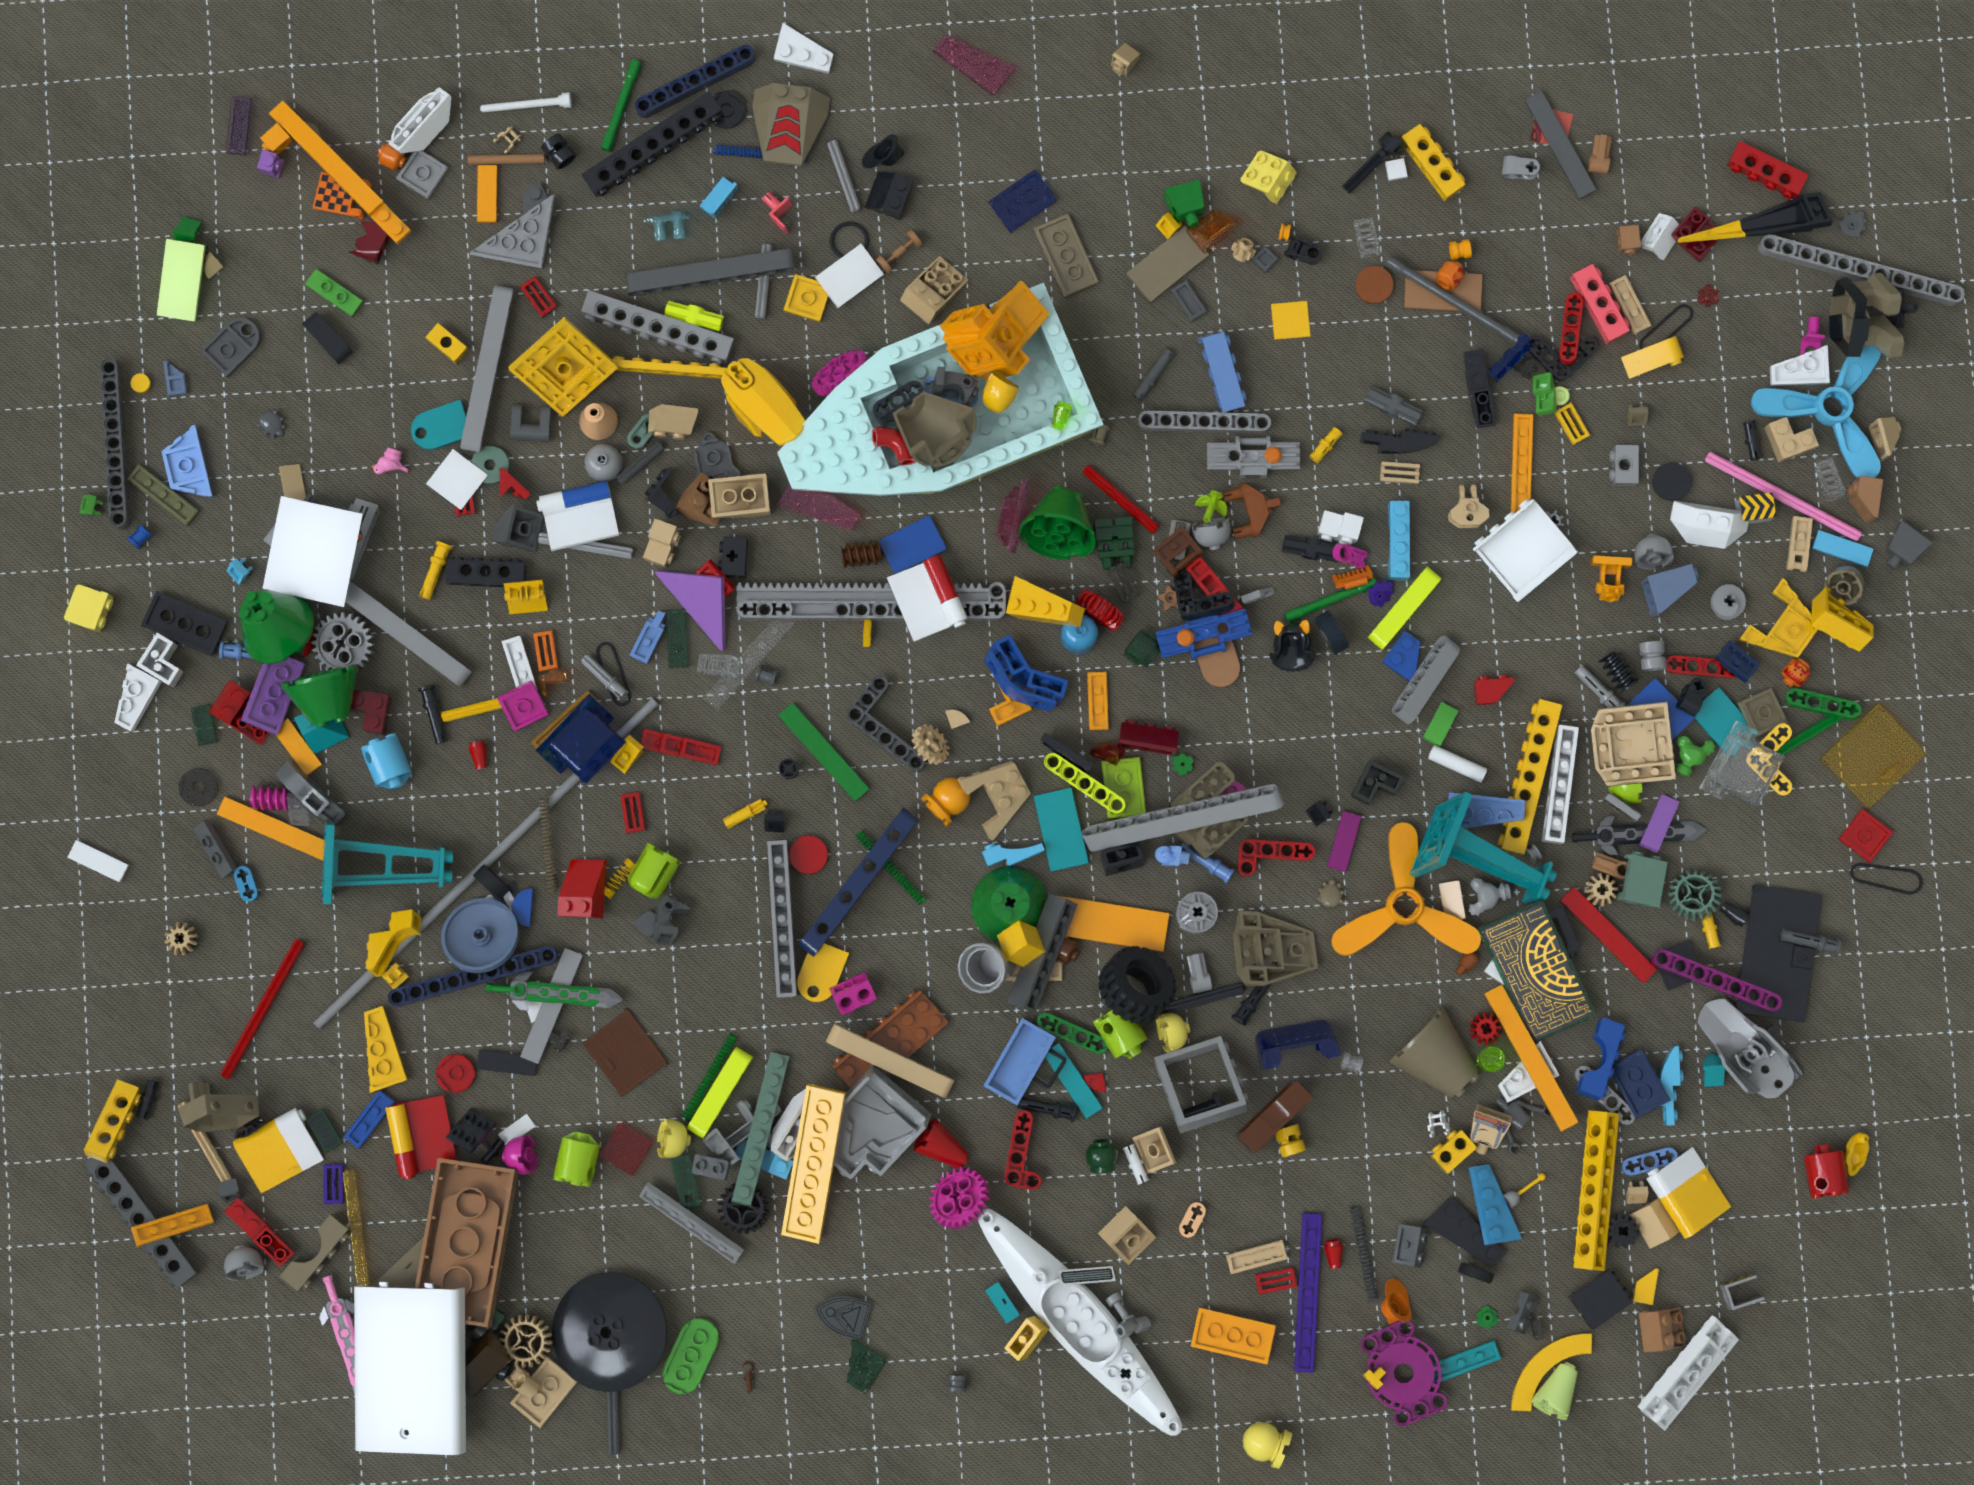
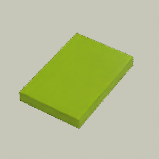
M1140 757L1101 761L1104 786L1123 798L1127 803V810L1121 815H1116L1106 809L1107 819L1124 818L1146 813ZM1120 800L1115 801L1113 809L1115 811L1120 810L1123 805Z

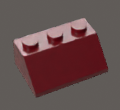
M1126 720L1121 722L1117 747L1175 756L1179 731H1176L1175 727L1164 726L1163 729L1157 728L1156 724L1153 723L1138 725L1137 721Z

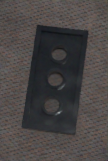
M156 591L141 626L213 657L228 621ZM170 611L172 618L167 622L163 621V613ZM183 619L189 620V627L186 629L180 628V621ZM201 626L207 628V633L203 637H199L197 634V630Z

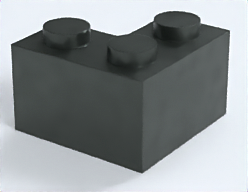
M1369 760L1351 797L1369 805L1377 789L1395 796L1404 780V776Z

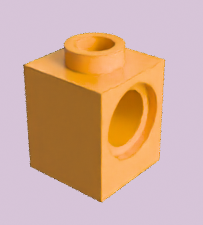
M278 123L260 137L263 142L261 146L266 151L280 154L293 142L291 137Z

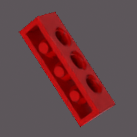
M1739 141L1726 165L1730 167L1731 171L1738 174L1742 173L1753 182L1758 181L1764 184L1765 188L1772 191L1776 190L1787 199L1797 198L1808 177V174L1742 141ZM1745 160H1751L1754 166H1747ZM1763 168L1769 169L1770 172H1771V175H1769V176H1768V175H1765V174L1763 173L1762 169H1763ZM1780 177H1785L1788 184L1781 183Z

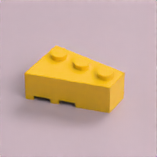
M1826 586L1812 600L1811 625L1817 630L1830 635L1833 639L1846 644L1849 648L1860 652L1873 639L1874 625L1856 610L1850 611L1843 605L1845 601L1841 598L1837 600L1829 593L1831 590Z

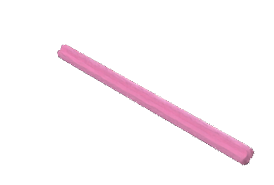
M1713 452L1707 454L1705 461L1764 493L1773 492V498L1854 541H1858L1861 537L1862 532Z

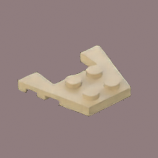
M1012 761L991 767L987 771H978L972 773L971 776H963L957 779L967 795L982 785L985 788L997 811L995 816L982 824L988 838L991 840L997 837L1031 794L1016 764Z

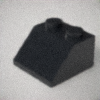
M878 172L865 208L901 220L914 186L913 179L896 173Z

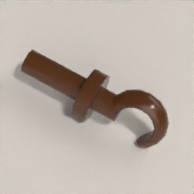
M745 1362L743 1367L746 1364H750L752 1367L750 1371H746V1376L744 1377V1380L747 1381V1391L750 1393L753 1392L751 1380L754 1379V1376H751V1373L754 1370V1366L751 1362Z

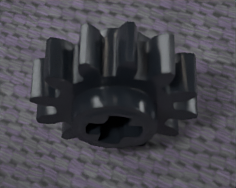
M1616 1214V1220L1609 1218L1611 1225H1609L1608 1236L1611 1238L1608 1243L1615 1241L1616 1248H1619L1621 1243L1624 1248H1628L1627 1242L1635 1244L1632 1238L1639 1237L1635 1230H1638L1640 1227L1633 1226L1636 1219L1628 1221V1214H1625L1623 1219H1621L1620 1214ZM1619 1227L1626 1228V1230H1624L1626 1232L1625 1235L1618 1234Z

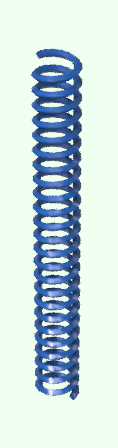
M716 144L715 152H713L714 155L717 153V155L721 154V156L723 154L731 156L732 153V156L736 155V157H742V155L744 158L746 155L748 158L750 155L751 158L755 156V158L759 157L760 159L762 157L759 147L757 154L754 147L752 155V147H750L748 154V147H746L745 151L743 146L741 152V147L739 146L737 153V146H735L733 153V146H731L729 152V145H727L726 150L724 144L722 151V145L720 144L718 151V144Z

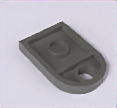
M234 318L227 322L199 351L228 378L258 348L261 338L259 329L249 319ZM245 326L252 327L250 335L243 334L242 331Z

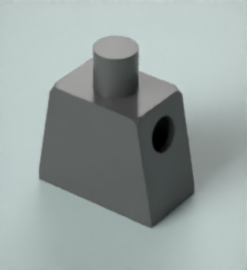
M1901 521L1895 527L1885 548V552L1891 556L1886 565L1892 570H1896L1900 563L1907 567L1932 542L1904 521Z

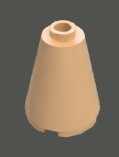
M595 402L583 409L579 424L582 432L588 438L602 440L609 438L615 432L618 426V418L615 410L610 405L603 402Z

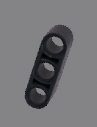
M317 311L302 323L338 365L353 353Z

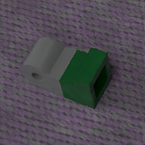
M495 1307L491 1328L494 1333L507 1317L497 1307ZM477 1326L471 1336L478 1340L489 1328Z

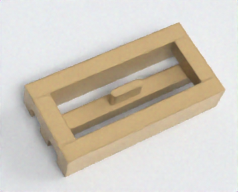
M1382 461L1380 482L1418 485L1420 464ZM1385 467L1415 469V472L1388 470ZM1384 474L1415 476V479L1384 477Z

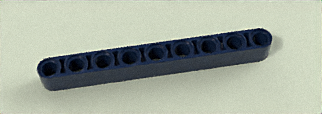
M549 946L511 956L503 965L497 968V974L493 977H490L488 972L478 973V979L475 982H471L469 980L470 972L460 970L395 988L389 992L388 1001L397 1007L413 1004L520 974L524 971L552 965L558 961L559 954L555 948ZM548 950H552L554 953V957L550 961H546L544 958V954ZM532 955L535 958V963L532 966H527L525 960L528 956ZM509 961L516 963L514 971L509 972L506 966ZM457 976L459 978V985L452 987L450 980L452 977ZM434 982H439L440 990L434 993L431 990V986ZM419 987L422 992L418 998H415L412 994L413 989ZM397 992H400L403 996L402 1001L396 1003L393 999Z

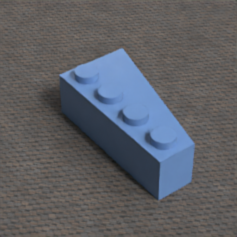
M1217 331L1197 337L1199 344L1203 343L1204 345L1202 355L1206 363H1209L1208 374L1211 382L1215 384L1213 390L1220 412H1227L1245 406L1244 401H1247L1244 390H1240L1239 383H1241V377L1239 372H1235L1234 369L1236 360L1234 354L1229 351L1228 346L1231 345L1228 334L1225 335L1223 331Z

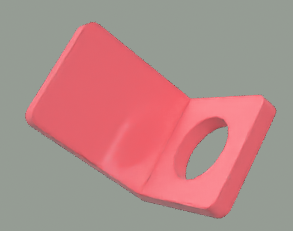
M771 192L766 193L769 197L764 195L762 201L772 209L769 213L772 221L785 234H788L786 226L778 218L792 206L790 199L786 197L780 202Z

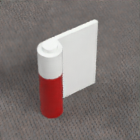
M941 555L933 556L922 564L887 577L913 642L954 626L958 628L966 624L967 615Z

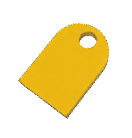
M825 943L814 957L807 953L797 980L801 995L812 1002H822L830 998L832 994L829 988L838 984L849 953ZM811 986H816L819 989V994L816 997L808 995V989Z

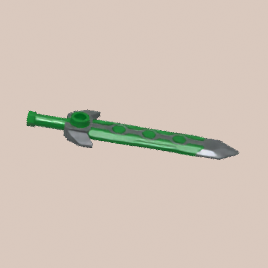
M524 971L516 976L515 980L511 982V986L486 984V992L510 993V997L513 999L512 1002L520 1010L524 1011L529 1010L524 1000L610 1008L623 1000L622 997L609 988L531 982L528 979L533 972Z

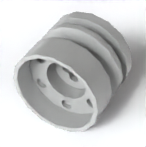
M1204 892L1187 894L1181 899L1176 908V919L1179 926L1190 934L1206 932L1215 924L1218 917L1216 902ZM1193 908L1196 910L1200 908L1202 916L1194 917Z

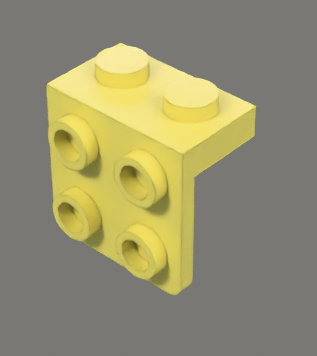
M1258 151L1241 177V182L1264 192L1271 202L1277 204L1283 197L1289 184L1294 180L1297 172L1288 161L1267 152Z
M80 584L76 585L64 619L100 633L101 629L105 626L107 613L113 605V596Z

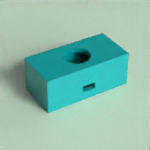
M998 1281L985 1289V1292L1006 1324L1020 1315Z

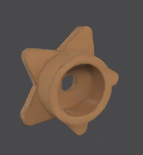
M1167 586L1165 593L1158 595V598L1164 602V610L1169 609L1171 606L1178 608L1176 592L1170 586Z

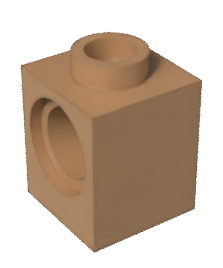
M1639 225L1619 226L1617 229L1619 253L1634 255L1641 248Z

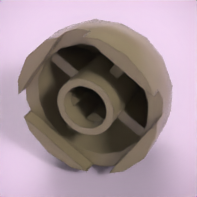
M1840 566L1827 576L1824 586L1831 590L1829 593L1837 600L1840 598L1844 600L1845 603L1843 605H1851L1856 603L1862 596L1865 580L1861 572L1856 568Z

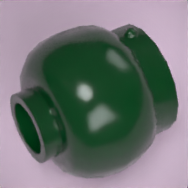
M1108 1139L1094 1140L1093 1144L1087 1147L1085 1155L1090 1171L1093 1173H1109L1116 1170L1115 1164L1118 1162L1116 1146L1109 1143Z

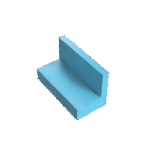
M722 177L702 202L700 208L716 219L739 190L737 183L734 182L732 184L725 177Z

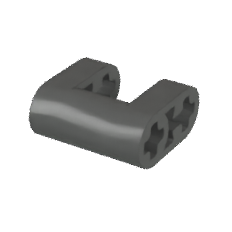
M513 404L510 428L511 440L550 442L552 407L541 406L540 424H524L523 404Z

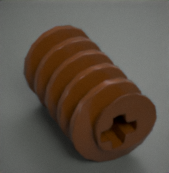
M877 540L875 546H873L871 541H869L868 547L865 546L864 542H861L860 548H858L856 542L852 548H850L848 543H846L845 549L841 546L844 568H847L848 562H850L852 567H855L857 561L859 566L862 567L863 561L866 562L867 566H870L871 560H873L875 565H878L879 559L881 560L879 540Z

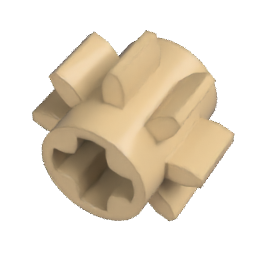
M1247 238L1238 239L1231 247V250L1234 251L1233 257L1240 262L1249 261L1256 252L1253 249V242Z

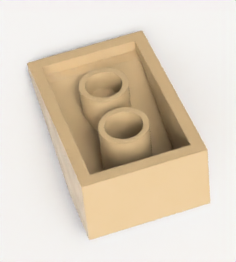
M766 473L708 479L712 518L771 515Z

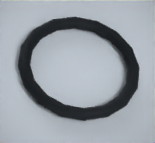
M844 222L836 226L829 240L834 254L839 258L844 256L836 250L833 240L840 228L849 225L857 227L862 231L865 238L864 248L867 250L869 238L864 227L854 222Z

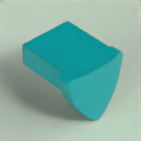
M1710 1053L1703 1062L1704 1087L1724 1086L1725 1068L1722 1065L1721 1058Z

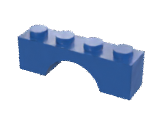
M1604 1017L1598 1020L1592 1039L1597 1042L1601 1049L1602 1061L1597 1070L1586 1071L1581 1074L1575 1093L1595 1101L1606 1096L1608 1091L1606 1084L1614 1072L1612 1065L1618 1059L1620 1053L1618 1046L1619 1043L1623 1042L1626 1034L1623 1031L1625 1025Z

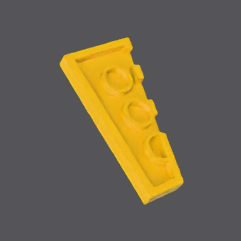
M384 1006L364 1012L369 1065L368 1075L370 1079L369 1090L372 1093L407 1081L408 1078Z

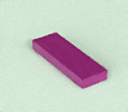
M1342 811L1327 863L1328 868L1346 872L1362 816Z

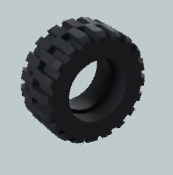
M1132 946L1131 948L1125 947L1116 952L1104 965L1099 974L1098 986L1099 990H1101L1100 995L1102 999L1106 1001L1105 1005L1113 1010V1014L1121 1016V1019L1124 1021L1130 1020V1023L1138 1024L1140 1022V1024H1145L1156 1020L1172 1003L1176 993L1175 976L1171 974V967L1167 966L1166 961L1158 957L1156 952H1150L1145 947L1140 949L1139 946ZM1127 975L1137 978L1145 986L1148 995L1134 989L1129 983Z

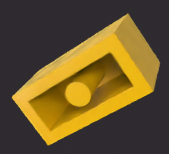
M1036 1316L1026 1318L1004 1349L1018 1361L1027 1359L1050 1328Z

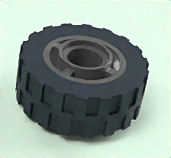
M1328 610L1314 618L1323 640L1335 655L1349 648L1342 628Z

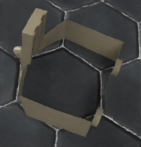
M191 1082L188 1085L191 1101L178 1108L184 1127L198 1132L238 1128L259 1116L258 1096L213 1095L210 1093L209 1082Z

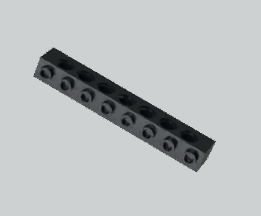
M708 91L581 175L595 197H602L614 185L619 186L624 183L625 178L638 174L645 165L655 163L660 155H667L677 144L681 145L687 142L694 133L699 134L705 130V126L718 122L722 118L723 112L710 91ZM705 111L706 116L704 118H697L698 112ZM683 122H690V126L688 128H681V124ZM674 132L673 138L666 139V133ZM652 142H657L658 147L656 149H649V145ZM635 153H642V157L639 160L633 159ZM620 163L626 164V168L621 171L617 170V166ZM603 174H610V178L607 181L601 180Z

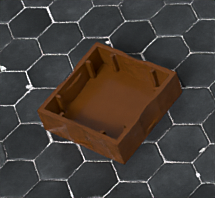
M1297 1080L1291 1081L1234 1136L1250 1153H1256L1313 1097Z

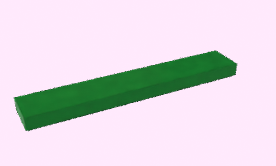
M793 703L778 715L855 802L870 790Z

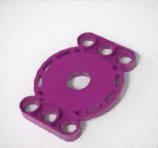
M1412 1321L1395 1322L1362 1338L1360 1344L1361 1349L1365 1353L1371 1354L1366 1371L1370 1368V1364L1374 1363L1373 1372L1379 1367L1386 1372L1379 1379L1383 1385L1377 1392L1368 1382L1369 1388L1374 1397L1383 1405L1396 1410L1393 1419L1401 1427L1437 1413L1447 1406L1445 1394L1437 1392L1441 1381L1439 1359L1426 1342L1412 1336L1414 1332ZM1402 1323L1410 1324L1411 1331L1408 1334H1403L1400 1331ZM1384 1331L1392 1332L1393 1339L1390 1342H1385L1382 1339ZM1366 1339L1374 1340L1375 1347L1368 1350L1364 1347ZM1417 1342L1423 1344L1428 1349V1351H1425L1422 1347L1418 1346ZM1431 1353L1436 1360L1437 1366L1433 1365L1432 1359L1429 1356ZM1403 1363L1410 1365L1414 1372L1412 1379L1405 1383L1399 1382L1394 1376L1396 1366ZM1438 1370L1437 1383L1433 1382L1435 1376L1434 1371ZM1382 1394L1385 1398L1391 1401L1390 1404L1382 1400L1379 1395ZM1441 1396L1444 1399V1404L1441 1407H1436L1433 1404L1434 1397ZM1417 1404H1423L1426 1407L1424 1414L1418 1415L1415 1412ZM1399 1412H1405L1408 1415L1406 1422L1401 1423L1397 1420L1396 1416Z

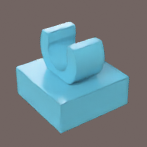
M236 558L230 562L227 572L240 585L245 582L253 567L245 568L243 565L246 560L241 559L238 561Z

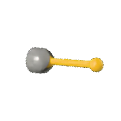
M1540 1173L1538 1178L1518 1192L1509 1191L1505 1193L1503 1197L1506 1203L1511 1208L1515 1207L1520 1201V1195L1539 1181H1544L1546 1175Z

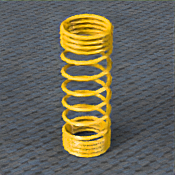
M629 858L624 861L628 869L620 865L626 874L618 869L616 871L621 877L613 873L619 882L611 877L609 879L614 885L606 881V884L612 889L610 890L605 886V895L609 899L616 894L612 887L619 890L616 883L623 886L618 878L626 882L623 875L628 877L629 874L625 870L631 872L635 865Z

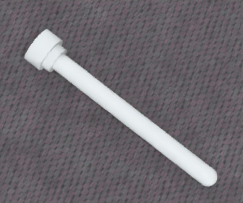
M566 92L555 98L481 105L480 111L494 112L553 105L571 108L572 100L570 92Z

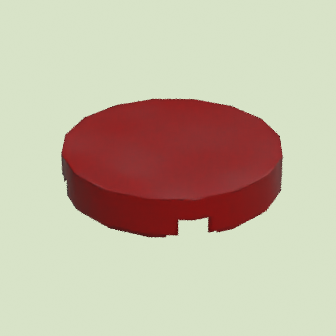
M800 837L790 847V863L800 873L807 875L815 874L822 870L827 862V848L817 837Z
M459 1054L448 1055L443 1058L436 1069V1079L440 1087L452 1093H460L469 1089L476 1075L475 1067L471 1060Z

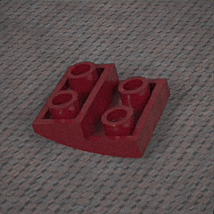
M1694 207L1671 236L1687 253L1700 262L1719 239L1678 242L1680 237L1717 227L1709 221V216L1697 207Z

